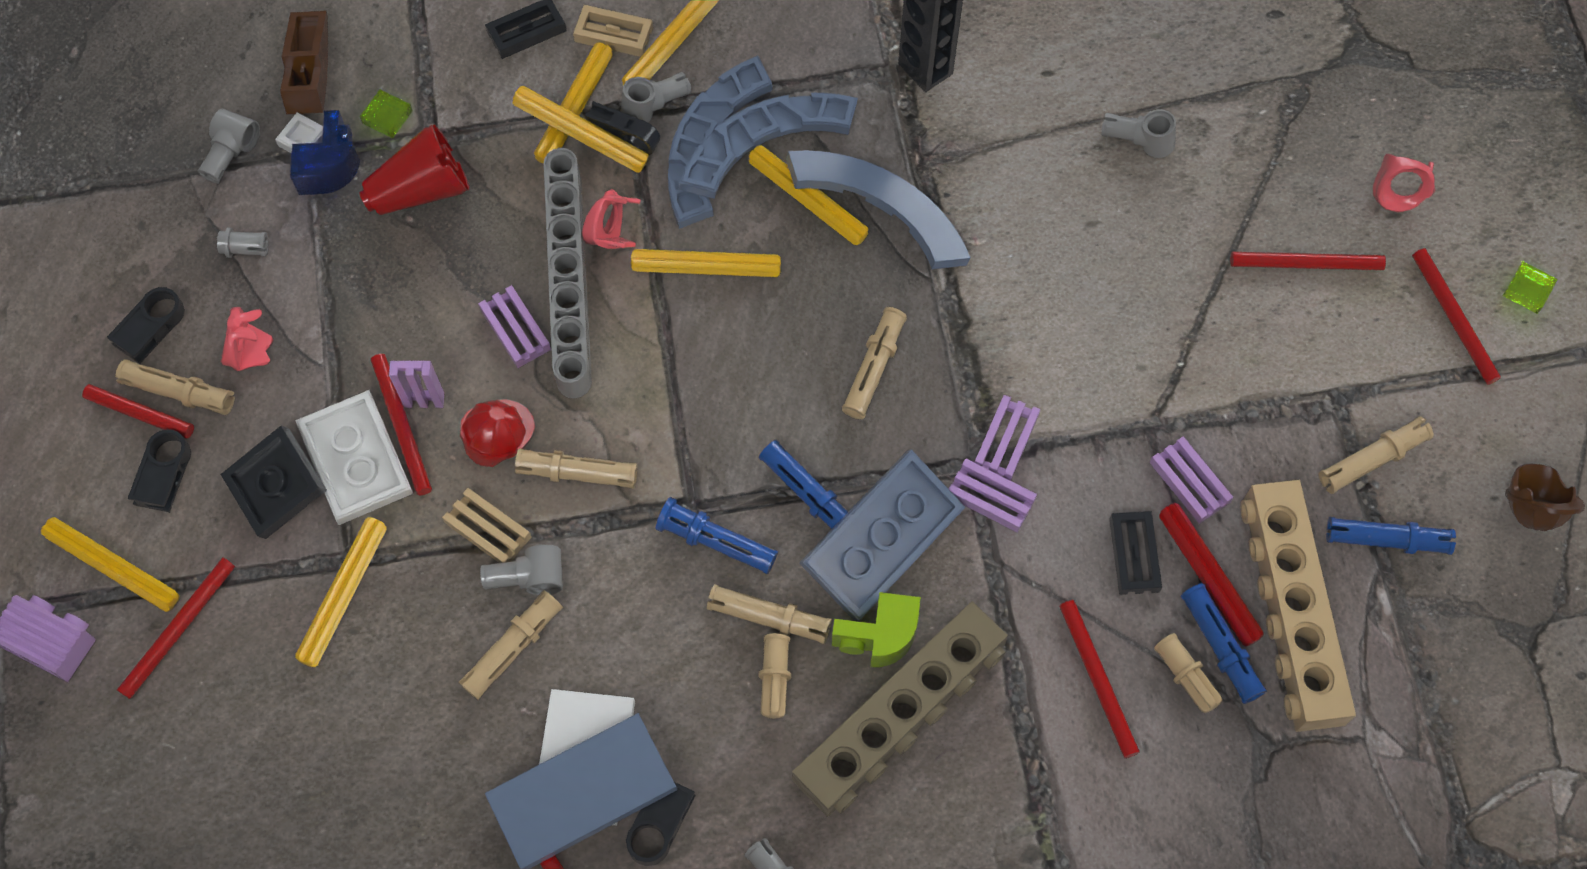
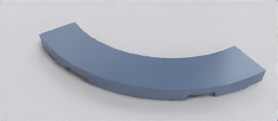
M759 56L746 60L719 76V80L705 93L701 92L679 123L670 149L668 168L669 197L679 229L714 216L708 197L678 189L684 168L693 152L699 145H702L719 124L734 115L747 103L772 91V82Z
M811 93V96L790 98L789 95H783L761 101L737 112L719 124L702 145L696 148L684 168L678 189L715 199L720 184L733 165L753 148L766 141L803 131H828L848 135L858 98L831 93Z
M809 150L788 151L786 161L795 189H825L843 193V190H847L866 197V202L880 208L890 216L895 214L910 228L909 233L922 248L932 269L967 266L970 256L953 224L931 199L901 177L867 161L842 154Z

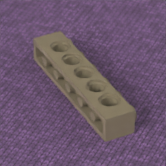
M971 601L792 771V781L826 817L830 816L835 810L840 814L843 813L857 799L858 795L854 792L866 780L870 784L874 783L889 767L885 761L896 751L900 755L904 754L917 741L918 736L915 733L925 723L930 727L933 726L947 712L948 708L945 704L955 694L959 698L963 697L976 684L977 679L974 676L984 666L990 670L1004 657L1006 651L1003 648L1008 635ZM959 647L966 648L971 652L973 659L968 662H960L953 657L951 651ZM928 675L938 676L943 681L944 687L939 690H930L924 686L922 679ZM906 703L914 709L915 714L911 718L901 719L893 713L892 708L896 704ZM870 731L879 732L884 737L885 743L878 748L868 747L862 740L863 735ZM839 760H847L854 765L855 772L849 777H839L832 771L831 767Z

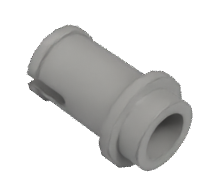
M227 227L226 231L218 232V253L225 254L227 258H231L233 254L261 255L266 257L268 253V240L265 239L268 238L266 232H234L233 228Z
M763 838L761 842H756L745 853L747 860L756 869H794L793 866L787 867L771 847L767 838Z

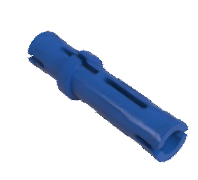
M777 440L772 441L760 453L759 459L811 508L809 513L814 518L820 517L832 529L848 513L836 500L837 495L832 490L826 491L780 445V442Z
M1329 517L1326 530H1330V533H1326L1328 543L1338 542L1403 549L1404 553L1414 554L1419 550L1446 553L1448 555L1453 554L1456 542H1449L1451 538H1456L1454 529L1419 527L1417 522H1407L1406 525L1337 519L1335 517Z
M1201 583L1183 592L1180 597L1186 603L1201 632L1218 658L1219 663L1217 666L1221 673L1228 675L1242 703H1250L1264 695L1267 690L1248 661L1251 656L1246 649H1241L1207 592L1205 585Z

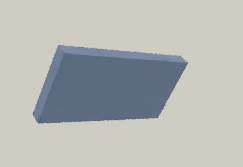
M912 449L908 450L800 561V565L854 621H859L879 600V592L886 593L964 510L965 506Z
M639 713L497 786L486 792L485 795L520 869H530L677 791V787Z

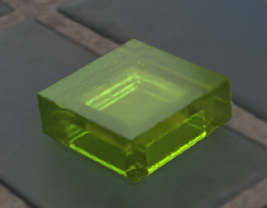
M379 89L360 115L362 124L393 138L413 110L411 104Z
M1522 261L1502 296L1538 314L1558 279Z

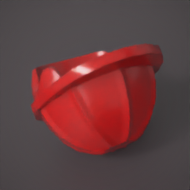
M497 399L476 404L474 408L466 412L460 424V438L463 441L466 454L473 462L485 467H494L505 459L514 457L518 449L525 448L535 431L534 417L528 408L519 402L507 399Z

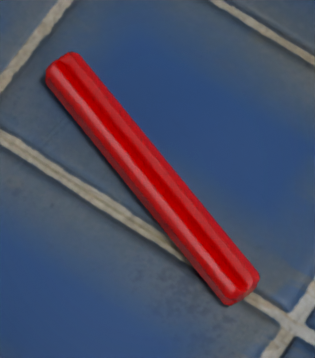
M1178 503L1166 506L1161 510L1159 518L1200 581L1205 585L1206 590L1242 645L1247 647L1258 642L1264 635L1263 630Z

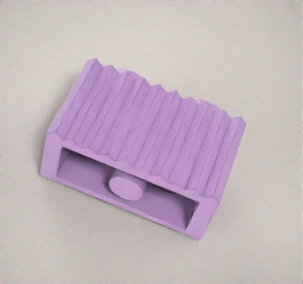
M18 595L13 596L0 617V647L68 682L96 641L94 637L86 632L89 624L70 613H66L63 619L52 613L55 607L35 595L29 601Z

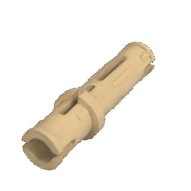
M886 307L884 309L875 334L868 338L866 343L867 353L855 377L845 404L842 406V411L846 415L855 419L865 418L866 411L888 359L894 357L897 346L895 343L903 324L907 320L904 312L893 307Z
M127 359L121 361L116 370V378H118L116 381L119 384L181 401L185 407L195 408L197 406L227 415L234 404L235 397H233V391L204 383L198 377L186 378Z
M1419 416L1394 432L1391 430L1385 431L1376 442L1331 467L1321 470L1319 472V479L1323 487L1331 484L1327 491L1330 494H1334L1339 489L1387 462L1403 459L1407 451L1433 438L1434 433L1431 425L1427 423L1421 427V424L1425 423L1426 419Z
M518 449L515 473L549 477L550 481L560 482V479L577 480L634 489L638 463H622L564 455L563 451L554 450V453H543Z
M716 584L712 587L709 598L712 600L707 602V610H714L780 630V634L789 636L791 633L818 641L821 644L826 643L830 632L828 627L830 628L832 624L831 618H824L798 610V605L789 603L788 606H783L719 587Z
M543 590L520 617L516 615L510 621L512 625L505 634L496 641L458 683L479 700L487 688L507 669L530 642L535 643L540 638L538 634L562 610L563 606L552 595Z

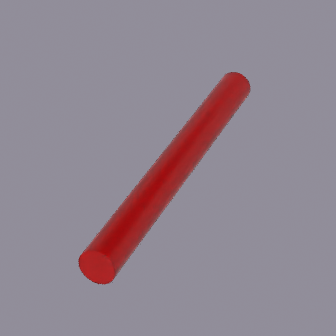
M1426 248L1416 251L1412 255L1414 261L1487 385L1495 383L1501 379V376Z
M1231 252L1230 264L1231 267L1385 270L1386 257L1385 255Z
M376 354L371 357V363L417 495H426L432 491V487L403 404L389 377L390 367L386 355Z
M221 558L118 687V692L128 699L134 696L234 570L235 565L227 559Z
M1074 600L1066 601L1059 606L1124 759L1135 756L1140 751Z

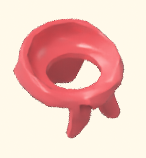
M1386 154L1373 184V196L1386 210L1394 212L1412 210L1435 192V178L1432 172L1434 163L1429 162L1427 166L1417 160ZM1413 172L1421 177L1422 183L1415 194L1401 196L1391 189L1393 178L1399 173Z
M613 189L605 192L604 196L595 202L586 216L582 229V238L585 243L598 245L606 249L635 247V242L619 237L622 225L623 204L627 202L640 204L641 200L638 198L622 197ZM612 204L611 215L606 226L603 228L604 214L608 206Z
M241 307L230 309L221 358L222 365L232 367L236 371H242L251 367L269 364L270 358L266 351L273 343L272 336L248 323L261 317L262 310L257 309L243 312Z

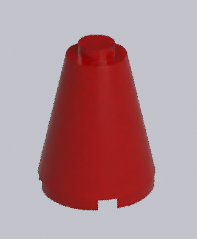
M435 124L425 127L362 182L364 190L360 191L359 194L368 211L372 212L375 210L379 215H384L462 195L463 192L470 189L460 162L455 161L451 154L453 149Z

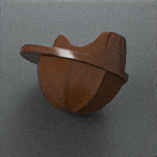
M1530 463L1519 466L1512 476L1510 487L1505 491V496L1508 499L1512 513L1518 522L1524 527L1534 529L1535 531H1548L1558 528L1569 521L1573 514H1579L1585 509L1583 500L1576 496V488L1573 486L1567 488L1556 469L1542 464Z

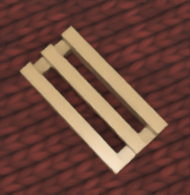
M584 5L573 33L574 41L591 46L601 42L604 45H609L613 51L641 57L645 53V45H648L649 34H652L653 21ZM588 20H591V21H595V22L604 23V24H606V26L599 25V24H594V23H590V22H587V21H588ZM620 27L640 31V34L621 30Z
M467 488L463 493L464 497L460 501L457 499L452 505L454 509L450 513L446 512L442 517L444 523L497 562H512L532 538L530 532L474 491ZM471 504L476 506L518 537L517 540L511 539L471 510L469 506ZM464 515L508 547L507 552L503 553L459 521V517Z

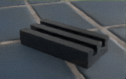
M552 0L538 1L485 24L487 34L492 39L495 48L498 49L501 59L567 31L565 22ZM550 12V14L547 15V16H545V17H542V18H540V19H538V20H535V21H533V22L531 21V20H533V19H535V18H538V17H540V16H542V15H545V14H547V13ZM517 26L519 27V28H517V29H514V30H512V31H510V32H507V33H505V34L499 36V34H501V33H503V32H505V31H508V30H510V29H512V28H514V27H517Z
M1152 511L1112 513L1109 521L1119 595H1126L1128 592L1143 594L1144 591L1160 593L1162 581ZM1135 522H1142L1150 579L1148 581H1143ZM1121 523H1126L1133 573V581L1130 582L1128 579Z

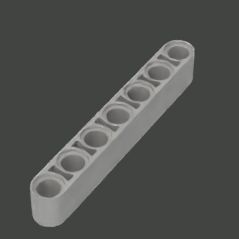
M557 148L550 151L544 158L552 369L561 394L568 398H579L589 391L592 383L585 242L582 238L584 225L582 183L576 155L569 149ZM568 170L566 173L557 174L559 171ZM564 202H569V203H571V204H569L568 206H564V207H559V206H558L559 204L564 203ZM564 235H572V237L567 240L559 239ZM567 268L575 269L574 271L568 274L560 273L562 270ZM567 302L577 303L575 306L571 308L561 307L563 304ZM569 336L579 337L575 342L572 343L562 342L565 338ZM570 371L581 372L576 378L568 379L564 377Z

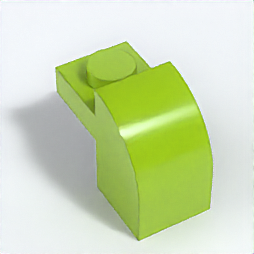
M879 592L876 624L834 618L832 646L839 647L841 652L852 655L863 654L864 650L872 651L870 667H884L899 661L908 653L914 642L921 597Z

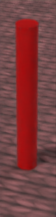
M91 384L86 385L83 390L82 397L86 400L160 429L177 431L186 439L190 438L193 434L194 425Z

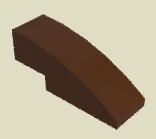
M327 11L290 12L281 56L285 69L280 93L286 115L296 114L297 112L299 114L323 113L328 71Z

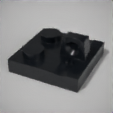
M284 426L278 427L220 474L257 537L267 539L306 508L310 502L327 491L292 432Z

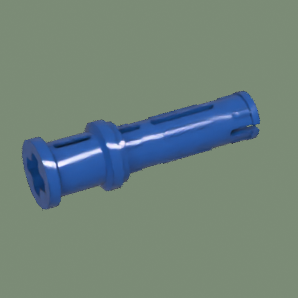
M672 497L668 498L657 519L655 527L657 531L663 532L667 530L685 538L686 543L690 546H697L701 543L730 558L761 570L765 574H769L778 554L777 550H772L743 535L710 522V517L703 511L695 513L678 505L677 500ZM676 519L681 520V521L687 523L688 525H686V524H684V523H682V522H680V521H677ZM722 539L736 546H739L747 551H750L752 554L745 552L737 547H734L726 542H723Z

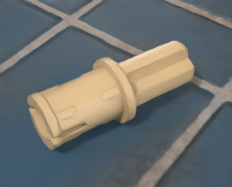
M772 633L764 637L763 670L759 671V678L762 679L761 714L767 718L775 719L782 718L785 715L787 681L791 679V673L787 671L790 637L785 634Z
M1175 633L1168 635L1156 644L1154 650L1159 653L1175 675L1173 681L1184 687L1202 712L1212 711L1222 702L1221 695L1201 670L1203 664L1200 661L1195 662Z

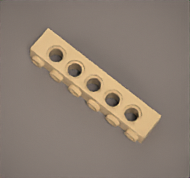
M1300 480L1252 485L1245 498L1241 501V516L1243 522L1250 526L1252 538L1249 540V551L1252 561L1258 562L1261 576L1258 577L1257 582L1260 598L1266 600L1269 615L1266 618L1267 632L1271 640L1275 639L1278 654L1275 657V667L1279 679H1284L1287 695L1284 697V707L1287 718L1294 721L1296 732L1346 726L1356 716L1301 482ZM1268 522H1276L1281 525L1284 533L1274 532L1269 527ZM1282 559L1289 562L1293 572L1282 570L1278 566L1277 560ZM1285 598L1296 599L1301 604L1302 611L1291 609L1287 605ZM1295 637L1305 638L1311 645V651L1300 649L1295 642ZM1304 676L1315 678L1320 684L1321 691L1317 692L1309 689L1304 682Z

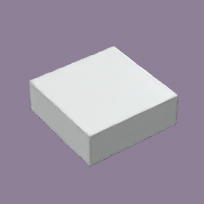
M297 112L275 140L279 147L309 162L329 137V132L327 128Z

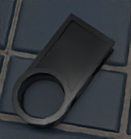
M595 101L592 102V108L589 113L586 112L585 119L639 148L649 156L660 141L661 136L659 132L648 122Z
M167 287L152 289L145 294L143 299L115 327L107 338L113 342V346L141 364L166 335L180 323L185 311L183 303L172 289ZM164 299L175 301L174 308L168 315L161 318L150 316L152 307L158 301Z
M162 430L150 437L128 495V499L134 501L133 505L170 513L186 466L191 457L190 446L179 432ZM168 441L181 442V451L173 460L168 462L156 460V453L161 445Z
M674 782L677 791L639 811L626 837L627 850L634 861L640 865L652 866L664 860L696 796L694 795L695 791ZM644 828L657 829L664 837L663 848L654 857H640L633 850V838L637 832Z

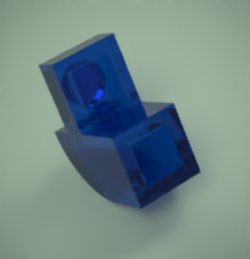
M339 110L324 111L322 143L292 144L290 177L299 195L328 194L338 191L352 181L359 169L360 159L352 142L351 127L349 124H344Z

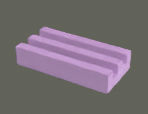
M511 285L505 288L506 292L504 294L496 293L492 295L493 300L489 302L483 300L478 304L481 312L514 364L519 368L550 351L551 347ZM512 302L539 344L538 346H532L507 307V303ZM499 308L524 347L525 353L519 354L492 311Z
M390 361L389 377L404 408H412L413 401H417L420 408H428V401H433L435 408H443L444 391L431 361ZM415 371H422L421 376L428 390H423L421 379Z
M1004 395L975 463L1011 481L1039 416L1040 409L1036 407L1032 409L1025 407L1026 403L1018 401V403L1010 401L1011 397ZM1006 411L1012 412V417L992 463L985 461ZM1022 416L1027 418V422L1009 464L1004 469L1000 467V463L1018 421Z
M1184 437L1178 439L1174 445L1166 447L1162 453L1154 455L1150 460L1153 468L1199 524L1228 505L1233 499L1230 492ZM1182 457H1183V458L1187 461V463L1192 467V469H1193V470L1196 472V474L1201 478V480L1205 483V485L1210 489V491L1214 494V496L1209 492V490L1205 487V485H1204V484L1200 481V479L1195 475V473H1194V472L1191 470V468L1186 464V462L1182 459ZM1168 459L1171 460L1175 467L1184 476V479L1189 484V486L1192 489H1194L1197 492V494L1202 498V500L1206 503V505L1208 506L1207 508L1204 509L1201 506V504L1192 495V493L1188 490L1184 483L1179 479L1175 472L1166 463Z
M968 459L964 460L962 468L958 471L953 484L949 487V490L964 506L1017 533L1037 496L1036 493ZM969 474V475H971V476H973V477H975V478H977V479H979V480L985 482L986 484H988V485H990V486H992V487H994V488H996V489H998V490H1000V491H1002V492H1004V493H1006V494H1008V495H1010V496H1012V497H1014V498H1016V499H1018V500L1024 502V504H1022V503H1020V502H1018V501L1012 499L1011 497H1009V496H1007V495H1005V494H1003V493H1001V492H999V491H997V490H995V489H993V488H991V487H989V486H987V485H985V484H983V483H981V482H979V481H977V480H975V479H973V478H971V477H969V476H967V475ZM961 485L982 494L985 498L995 503L998 502L1017 512L1018 515L1015 517L960 489Z

